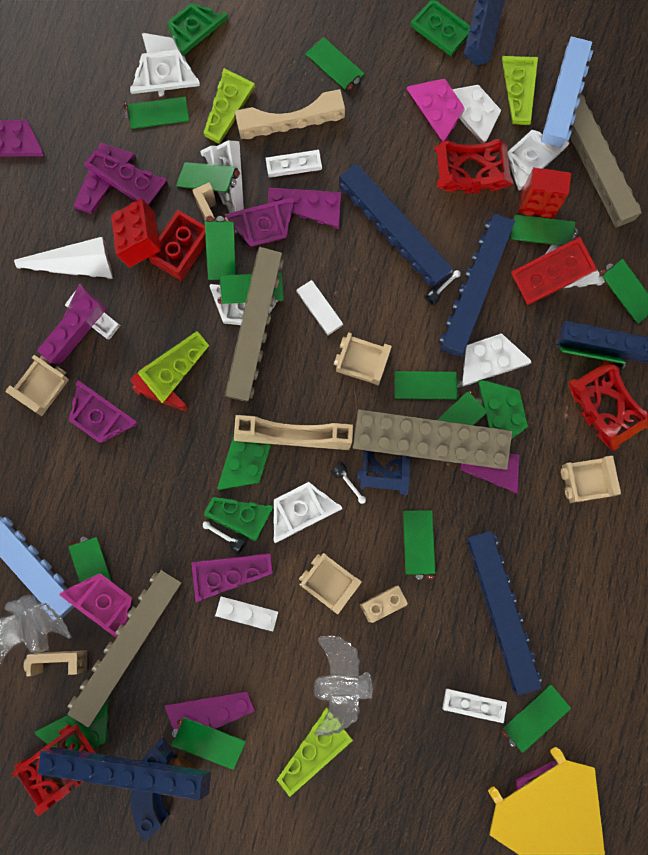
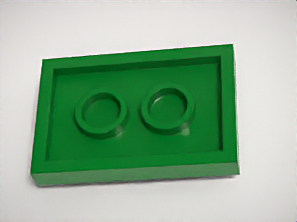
M430 0L410 24L413 29L450 56L468 38L470 29L469 24L436 0Z

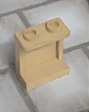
M206 183L192 190L203 219L214 218L210 208L217 205L210 183Z
M348 333L347 338L343 337L340 348H343L341 355L337 354L334 365L337 366L336 372L379 385L392 346L384 344V347L352 337V333Z
M33 355L32 359H34V362L14 388L9 386L5 392L40 416H43L69 379L64 376L66 374L64 370L58 366L54 369L43 356L38 358Z
M613 456L577 463L570 462L562 465L561 476L565 480V495L570 503L621 494Z
M325 553L322 556L318 554L311 563L314 566L310 572L306 570L299 578L302 581L300 586L335 613L339 614L362 582L330 559Z
M394 586L361 603L360 606L368 622L373 623L403 608L408 603L400 587Z
M87 650L29 654L24 661V671L26 676H34L43 673V663L68 662V675L86 672Z

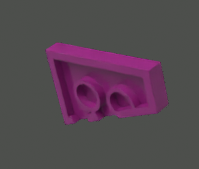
M509 454L507 470L460 463V470L487 480L499 487L506 488L515 494L518 493L519 455Z

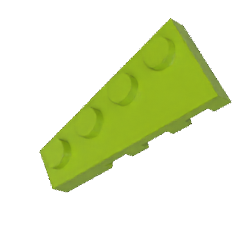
M502 56L512 124H531L538 57Z
M225 68L223 69L217 95L214 98L212 111L209 114L204 130L205 137L221 144L236 119L235 111L243 108L255 88V83Z
M196 331L141 369L138 374L161 403H163L209 345L200 333Z
M328 708L324 710L277 779L289 797L353 741Z

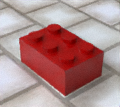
M533 167L520 193L518 213H523L526 216L536 215L542 218H554L569 194L571 173Z
M142 198L111 215L115 253L129 268L161 251L155 212Z
M177 210L159 236L161 251L148 257L150 262L182 281L206 246L205 225Z

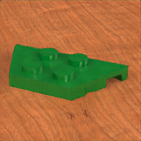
M190 3L167 22V28L181 55L184 56L228 20V13H214L212 8Z
M478 380L482 405L488 411L485 414L487 427L512 431L511 439L525 430L528 425L520 391L492 382Z
M233 436L217 489L224 490L260 483L271 446L266 443L234 441Z
M110 697L107 698L89 728L67 715L35 732L36 736L48 745L60 736L59 731L69 724L71 727L78 724L79 729L93 749L108 741L107 724L109 723L108 702ZM72 735L66 740L65 744L67 747H70L75 742L74 750L78 751L82 745L76 736Z

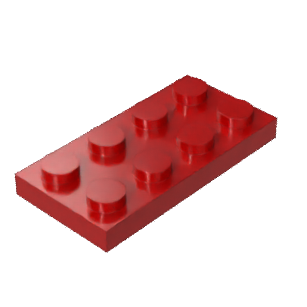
M578 237L512 271L511 274L528 306L596 272L597 268L581 238Z

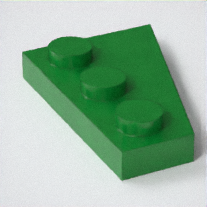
M212 497L204 512V516L256 542L274 506Z

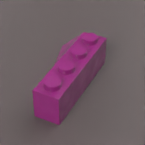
M79 284L61 322L37 351L50 363L61 365L108 308L84 286Z

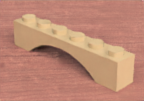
M338 89L322 93L312 104L292 113H267L251 107L236 110L235 115L240 138L251 139L259 135L266 136L274 132H286L293 128H304L313 124L320 125L327 121H338L345 118V106L341 91Z
M236 415L234 441L349 450L352 444L353 425L338 423L290 425L271 422L254 416Z

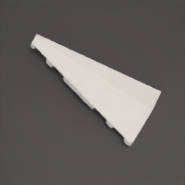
M228 140L218 146H209L201 150V155L206 158L209 165L238 168L239 176L236 179L235 187L229 186L228 192L218 191L230 213L244 210L239 142Z
M103 237L14 260L18 269L29 268L36 271L46 270L53 273L89 275L90 277L98 276L113 279L106 242Z

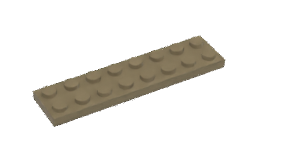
M358 410L353 449L507 470L512 431Z

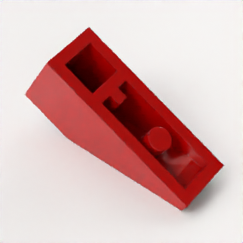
M138 373L130 379L134 384L132 389L138 395L142 393L146 398L161 403ZM173 391L163 402V404L183 411L188 409Z

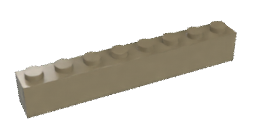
M578 93L580 102L577 109L573 111L576 117L573 125L569 126V130H572L570 138L615 228L635 221L642 213L639 203L635 201L632 189L627 185L624 174L617 165L615 156L611 154L608 142L604 140L600 126L596 124L593 113L586 104L584 95Z
M259 247L224 397L244 402L249 401V398L252 399L255 388L252 387L253 380L257 379L259 369H256L257 361H261L263 351L260 350L261 343L266 341L267 332H264L265 326L269 325L271 314L268 312L270 306L273 307L275 301L273 290L274 288L277 289L279 283L277 272L282 269L284 259H281V252Z
M162 570L159 573L155 572L149 581L152 585L148 591L146 589L142 591L138 598L140 603L137 608L134 606L131 608L126 616L129 620L125 626L121 624L115 633L118 637L114 643L109 642L103 651L106 654L102 661L98 660L91 671L94 674L90 679L86 678L79 688L82 690L78 698L74 696L68 705L70 711L67 715L88 728L181 585V582Z

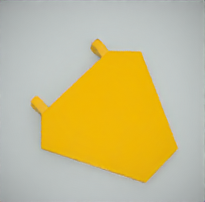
M554 747L550 750V753L558 764L504 799H502L495 787L488 790L496 804L489 835L518 855H605L594 767L568 761L561 750Z

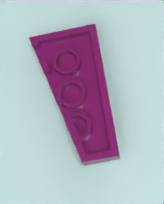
M101 142L97 151L117 158L118 161L125 164L130 161L132 162L135 158L132 152ZM88 170L74 203V208L93 214L106 197L107 191L113 186Z
M97 150L84 163L87 169L134 201L142 198L148 205L152 203L167 183V179L164 177L160 178L152 175L153 173L137 169L129 163H122L117 158Z
M269 188L268 203L293 197L292 214L339 229L341 192Z
M271 553L191 563L196 602L273 574Z
M248 691L165 705L175 734L183 717L216 729L255 711Z

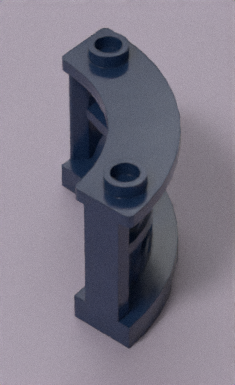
M363 450L362 466L357 474V482H360V489L374 487L399 490V494L407 495L410 482L409 456L398 455L401 456L400 459L390 461L385 469L375 459L373 455L375 451ZM367 459L372 466L367 467ZM392 466H397L399 469L396 471L392 468V471H389ZM369 472H372V473H374L375 475H374V476H368V473H369Z
M162 738L146 753L142 761L168 764L176 752ZM131 789L130 802L133 820L142 839L146 841L161 828L170 813L164 804L162 794Z

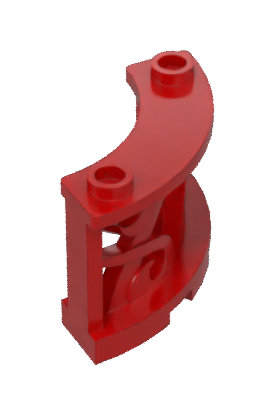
M500 139L478 145H461L451 141L441 142L434 147V151L437 152L440 177L437 180V187L453 193L456 190H464V194L480 193L481 189L490 188V191H495L513 185L508 160V145ZM500 152L501 160L496 163H492L495 161L497 155L490 156V154ZM468 159H472L484 167L477 173L475 178H471L465 170L459 168ZM501 164H502V170H503L502 173H501V172L499 171V169L497 168V167L500 166Z
M605 360L601 366L578 380H571L568 384L575 403L579 402L583 409L580 413L589 426L593 424L594 428L599 432L597 434L599 439L612 451H615L619 448V444L641 430L648 429V412L642 409L628 393L621 380L619 368ZM606 373L608 382H606V381H605V377H603V378L600 380V386H599V384H598V377H600V376H602L603 374ZM593 381V386L585 387L587 384ZM601 394L608 395L617 400L616 417L607 413L598 414L596 411L601 402ZM590 397L595 398L594 404L592 403ZM630 415H632L634 419L638 421V423L631 427L623 423V421L626 423L634 422L629 418ZM604 418L611 420L608 422V425L604 422ZM621 428L625 430L624 432L617 435Z
M70 724L59 731V737L27 761L23 759L14 766L16 770L11 775L13 778L15 776L19 778L37 806L34 809L37 816H40L72 791L70 787L73 784L75 787H78L83 783V781L61 778L64 785L62 787L59 782L52 779L44 780L43 775L38 774L40 752L53 748L56 745L57 748L74 750L75 742L70 747H67L65 744L66 740L72 735H75L82 745L78 751L83 752L85 750L88 753H95L79 729L78 724H75L73 727Z

